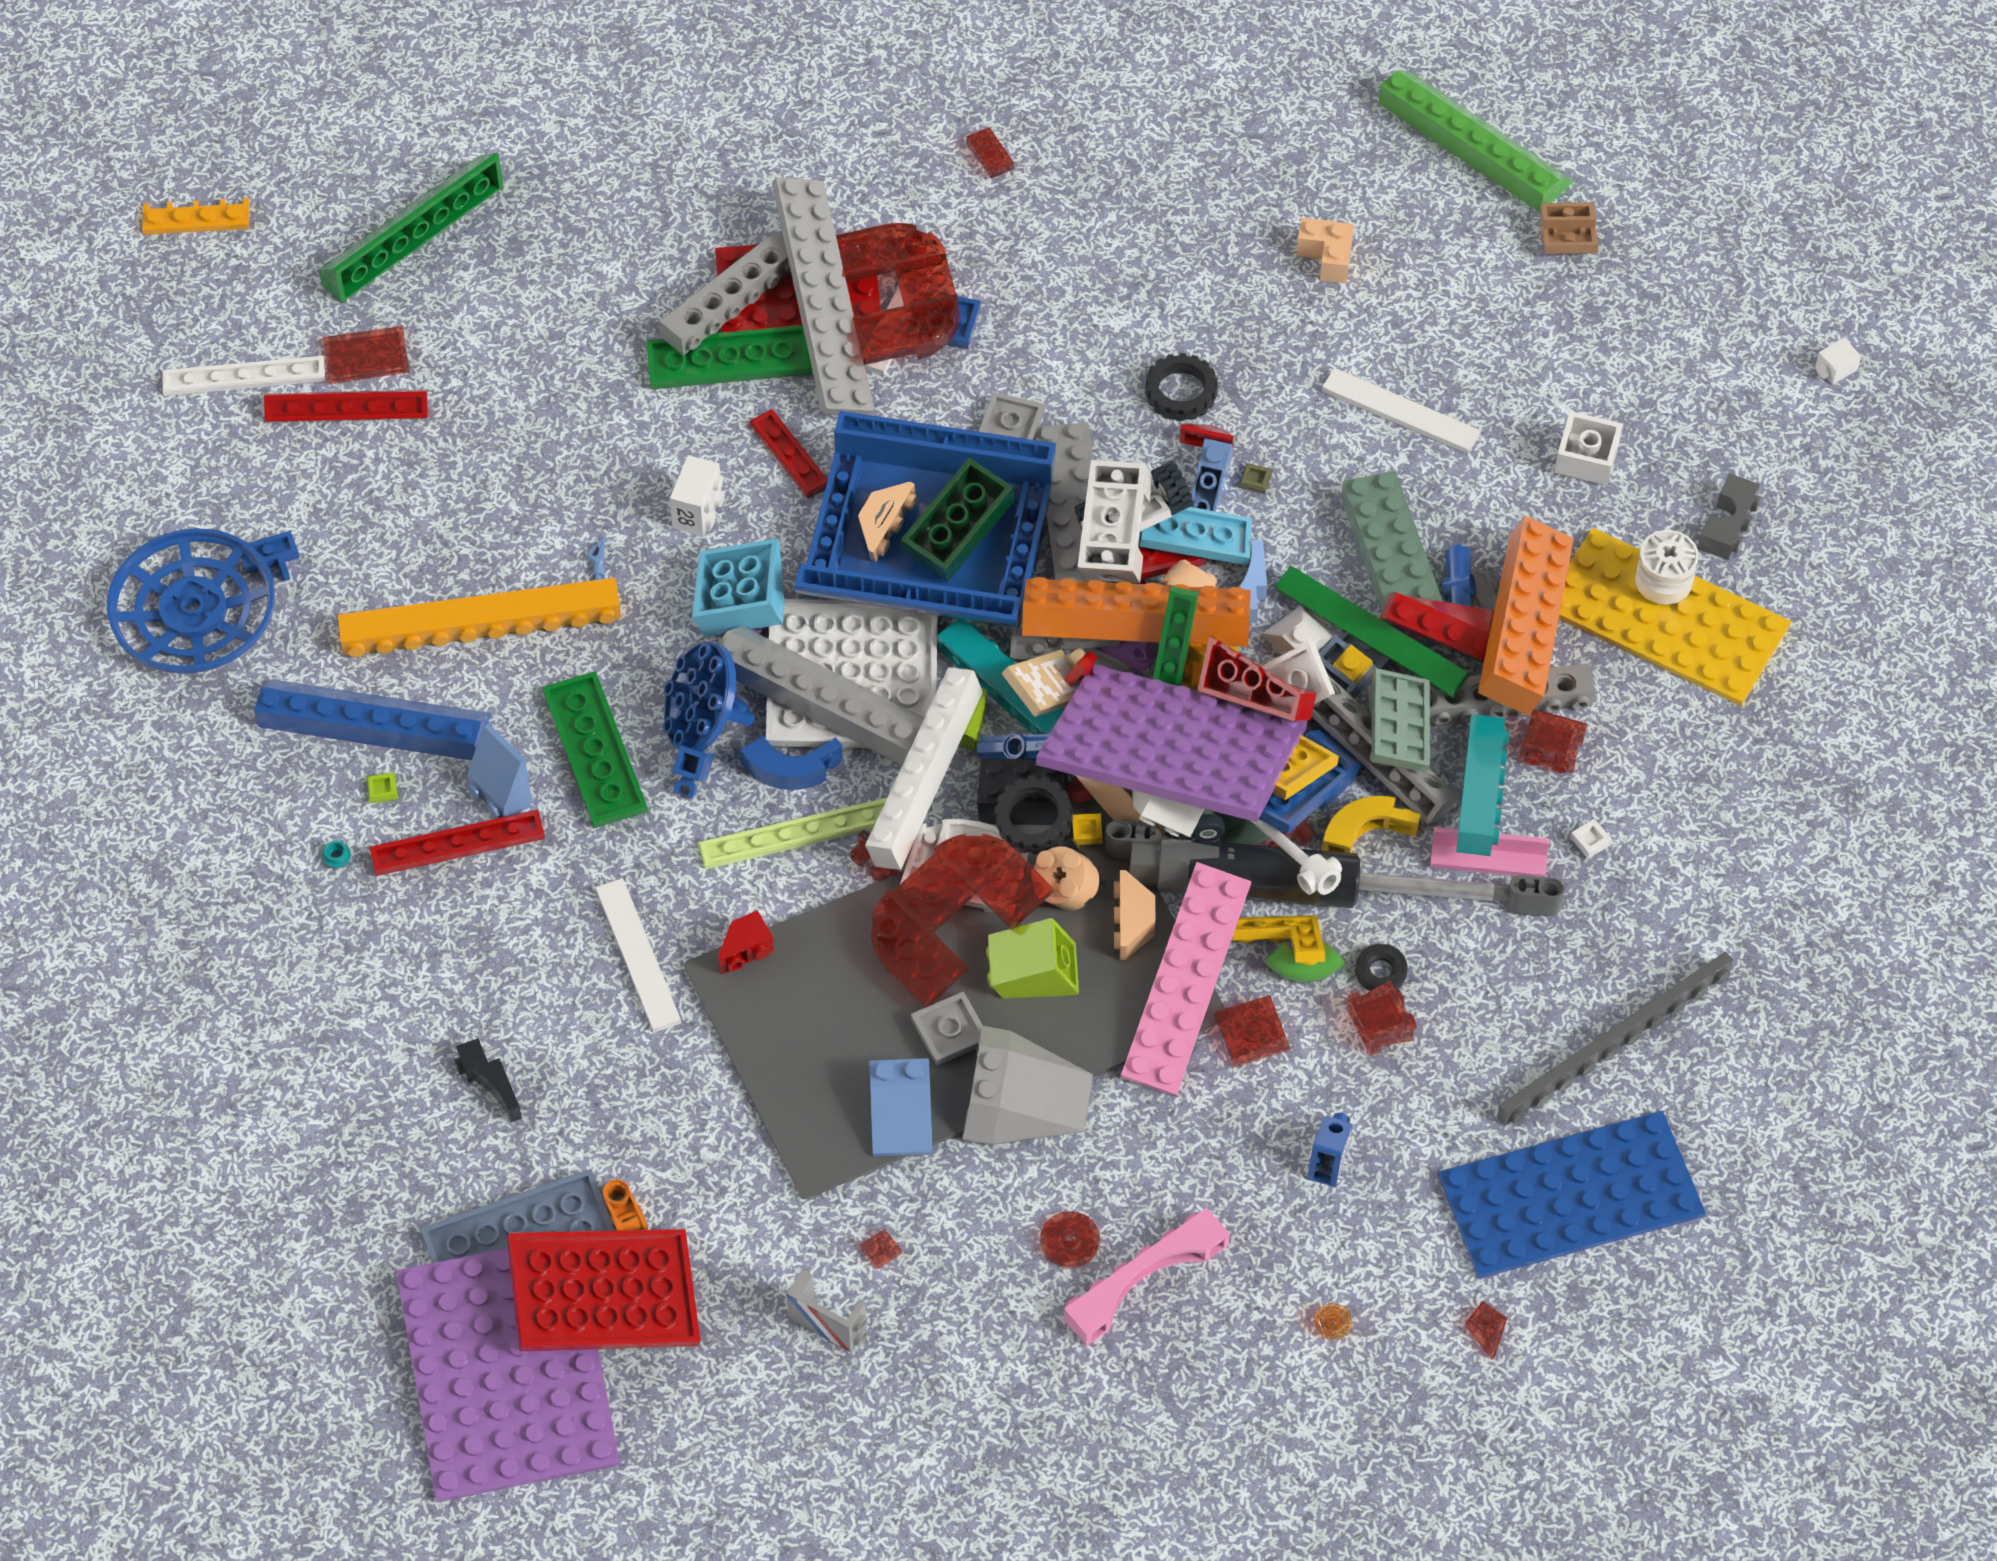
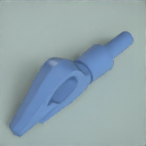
M603 537L593 546L587 555L588 561L594 565L592 577L595 580L604 579L606 537ZM598 550V555L593 556L594 552Z

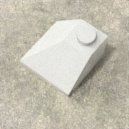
M1302 606L1296 608L1262 633L1281 654L1296 649L1307 642H1314L1318 653H1320L1336 635L1314 613Z

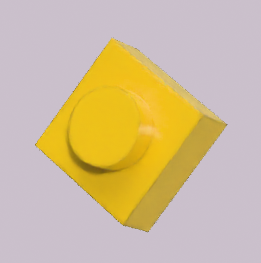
M1350 644L1333 666L1357 684L1371 668L1373 662Z
M1101 813L1073 815V839L1077 844H1102Z

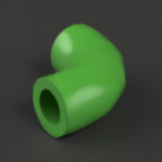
M1285 942L1280 944L1263 961L1270 969L1284 979L1300 983L1324 980L1346 964L1340 955L1327 943L1323 944L1325 962H1317L1314 965L1295 963L1293 949Z

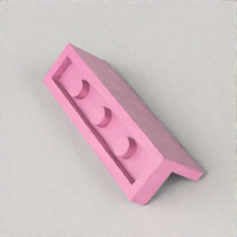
M1434 828L1430 867L1509 876H1546L1549 848L1548 838L1499 833L1498 846L1492 845L1490 857L1457 853L1458 829Z

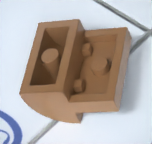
M1594 202L1541 203L1540 236L1541 242H1543L1544 254H1586L1598 252Z

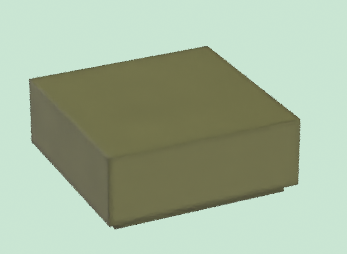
M1246 463L1239 488L1266 494L1273 469Z

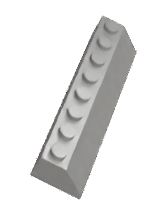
M744 626L728 630L718 644L727 648L733 658L737 682L903 765L924 717Z

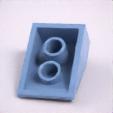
M488 723L483 728L467 773L469 780L468 790L476 800L483 799L487 803L486 807L493 817L515 815L532 803L526 761Z
M929 1058L869 1061L873 1157L933 1154Z

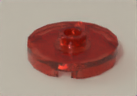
M1075 1211L1060 1212L1052 1216L1044 1224L1040 1234L1041 1250L1046 1259L1059 1265V1267L1065 1269L1080 1268L1090 1263L1099 1250V1229L1095 1222L1085 1214ZM1068 1235H1072L1075 1237V1239L1069 1241L1065 1239V1237Z

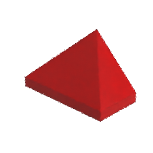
M1181 424L1179 443L1203 448L1204 440L1209 439L1231 444L1232 447L1234 446V436L1217 426Z

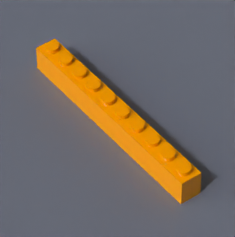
M616 577L338 614L343 655H350L351 657H361L369 652L386 654L393 649L399 648L415 650L421 645L429 644L444 646L448 642L459 640L472 642L476 638L481 637L497 639L503 637L504 634L511 633L526 635L533 630L545 629L546 631H555L563 626L572 625L579 628L593 622L609 624L614 622L615 619H621Z

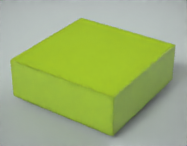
M395 772L366 776L370 804L398 800Z

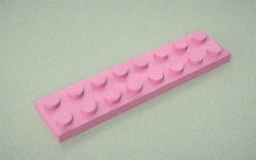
M1196 862L1120 1078L1172 1096H1177L1251 881Z

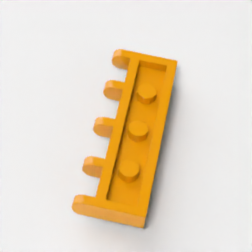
M246 197L243 198V204L226 205V199H220V205L200 206L199 200H194L193 207L173 208V202H167V208L150 209L149 203H143V235L249 229L250 199Z

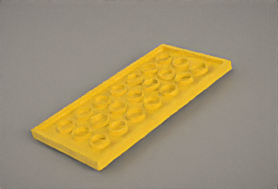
M1592 527L1569 563L1559 619L1742 706L1791 626L1792 621L1697 576H1694L1692 590L1680 602L1668 605L1654 603L1646 599L1638 591L1635 583L1640 549Z

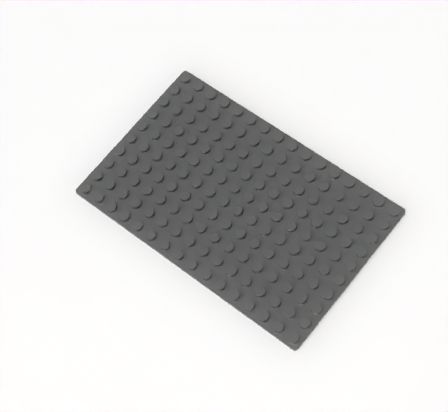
M1094 797L1080 803L1072 802V815L1101 813L1102 844L1079 846L1106 883L1080 909L1072 911L1063 910L1044 901L1035 894L1032 884V872L1039 854L1035 855L1030 852L1011 913H987L982 908L932 897L929 900L900 888L904 874L902 872L768 927L773 936L774 951L766 958L753 960L737 971L721 974L718 962V954L721 947L685 962V971L802 1199H809L910 1156L873 1157L869 1061L929 1058L932 1146L964 1132L977 1060V1049L936 1066L911 1021L912 1013L964 991L983 1026L1012 1031L1093 1074V1077L1125 1064L1176 921L1162 896L1157 892L1156 886L1143 885L1155 895V935L1127 960H1120V949H1114V932H1120V924H1114V907H1120V899H1114V881H1120V870H1126L1130 873L1131 860L1111 858L1105 853L1106 827L1114 820ZM1072 824L1070 825L1071 830L1069 835L1064 836L1063 843L1066 842L1069 838L1073 839ZM1016 825L1013 827L1023 833L1037 834L1046 831L1052 825ZM1053 918L1076 943L1079 994L1073 996L1002 998L994 989H991L987 979V974L990 972V962L986 955V948L989 947L988 935ZM1215 989L1213 990L1199 1032L1228 1019V1011Z

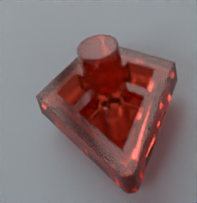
M1482 1301L1465 1322V1327L1490 1359L1494 1360L1507 1317Z

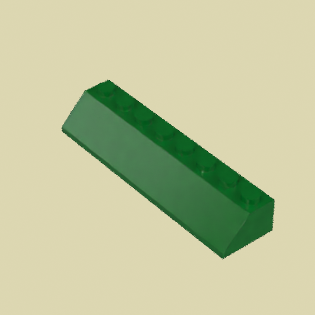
M497 153L482 154L473 161H469L462 169L448 176L435 188L428 190L424 196L414 203L407 205L404 210L393 218L387 219L379 228L366 234L362 240L352 247L345 249L342 254L332 261L325 263L319 269L321 285L343 303L504 187L499 155Z

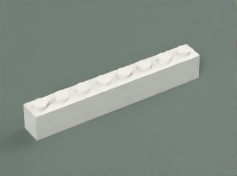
M948 667L866 842L865 846L876 867L902 869L983 693L974 670Z

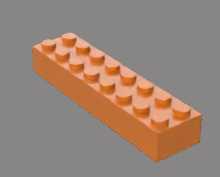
M1525 515L1509 535L1478 693L1528 716L1545 694L1574 538Z
M1043 577L1026 579L1022 636L1160 642L1171 586L1159 585L1157 583L1131 584L1126 581L1105 583L1100 580H1091L1085 582L1069 578L1062 580H1047ZM1184 584L1173 585L1199 592L1190 644L1208 645L1209 636H1213L1227 646L1248 647L1251 590L1241 587L1226 589L1209 585L1202 587H1188Z

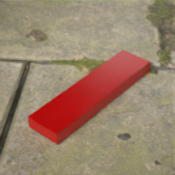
M773 409L749 421L753 430L807 498L826 489L828 478Z

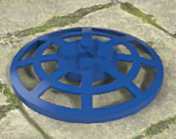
M183 529L163 534L148 541L125 559L116 571L109 587L107 615L117 642L127 654L138 662L152 669L168 673H198L232 662L246 653L259 640L273 614L275 588L270 570L264 559L244 540L214 529ZM190 542H211L230 547L233 550L224 563L211 558L192 557ZM179 545L181 560L161 567L152 575L138 566L156 552L170 546ZM242 555L247 557L257 567L264 579L265 586L249 591L244 578L234 569ZM194 567H208L216 569L218 572L211 580L206 577L195 576ZM180 569L183 570L184 578L173 582L168 587L160 582L168 574ZM131 574L143 583L136 597L134 611H117L120 592ZM228 577L232 578L241 591L240 595L225 598L221 586ZM153 590L161 596L159 610L144 611L145 600L149 592ZM267 596L266 612L260 626L254 634L243 630L250 616L251 602ZM192 603L200 605L195 611L186 610V607ZM243 605L242 613L236 626L224 621L227 609ZM162 620L168 630L157 640L149 632L145 622ZM118 622H136L141 635L151 646L140 654L137 653L125 640ZM216 629L227 634L226 637L217 643L204 647L203 636L212 633ZM177 636L192 638L193 649H177L168 645ZM234 639L245 642L228 655L210 662L205 660L206 654L223 648ZM162 651L174 656L194 657V665H168L150 659Z

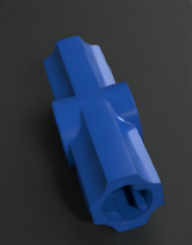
M1452 545L1449 549L1445 550L1446 577L1442 580L1445 599L1448 603L1473 607V597L1476 596L1477 589L1471 570V550L1468 546Z
M1013 733L1008 736H982L977 743V754L980 757V761L981 759H1037V754L1049 734L1019 735ZM1022 742V750L1019 753L1018 746Z

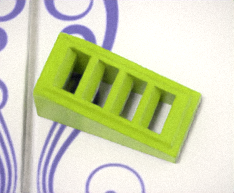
M981 688L983 693L959 745L972 751L977 749L987 707V690Z

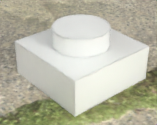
M1595 819L1571 833V840L1587 858L1610 846L1612 841Z

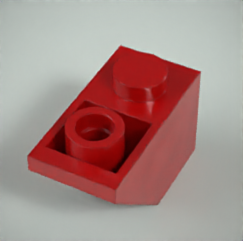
M758 910L731 921L718 954L721 974L737 971L745 964L756 959H764L774 951L773 936Z

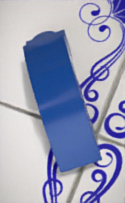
M763 735L740 749L741 764L753 777L768 786L784 790L807 789L827 780L826 769H834L843 758L842 744L836 737L813 752L803 756H787L778 752Z

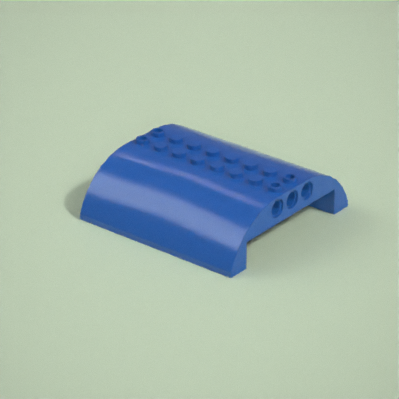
M840 411L834 431L835 454L807 562L799 566L794 585L795 592L814 597L1019 628L1023 621L1026 579H1033L1035 576L1043 540L1053 480L1056 443ZM971 458L1011 485L1015 501L947 583L903 552L901 539L965 461ZM911 482L915 484L916 495L918 496L914 507L911 510L907 509L902 517L904 522L898 533L893 532L890 537V546L885 555H880L877 561L874 562L870 559L858 515L872 492Z

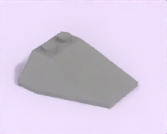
M981 1026L974 1079L962 1140L996 1145L1084 1132L1093 1074L1012 1031Z

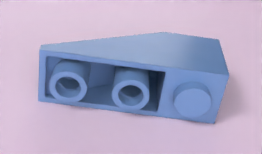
M1209 439L1204 440L1191 493L1193 508L1210 511L1217 510L1234 451L1231 444Z

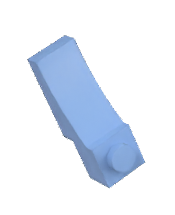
M1252 540L1250 566L1243 582L1239 586L1243 589L1251 590L1249 623H1257V600L1266 599L1267 579L1263 540Z

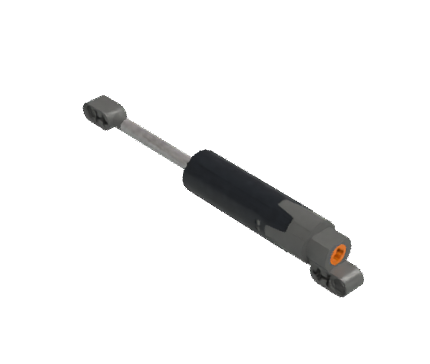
M1112 821L1107 825L1105 832V853L1111 858L1131 860L1130 874L1142 885L1157 886V892L1185 894L1196 862L1251 881L1245 900L1353 908L1357 904L1359 890L1500 901L1506 902L1507 908L1514 913L1553 916L1560 911L1564 893L1562 882L1550 877L1518 875L1510 880L1509 885L1360 873V858L1357 853L1301 849L1309 857L1315 854L1321 855L1326 860L1335 857L1342 867L1340 872L1341 880L1332 892L1323 895L1315 891L1309 895L1303 891L1297 880L1301 865L1281 847L1160 838V829L1156 825L1152 826L1145 822Z

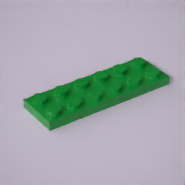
M803 325L710 334L701 341L697 348L691 349L685 355L678 352L663 338L646 340L651 389L812 374Z
M596 671L543 686V695L593 829L648 812L646 801Z

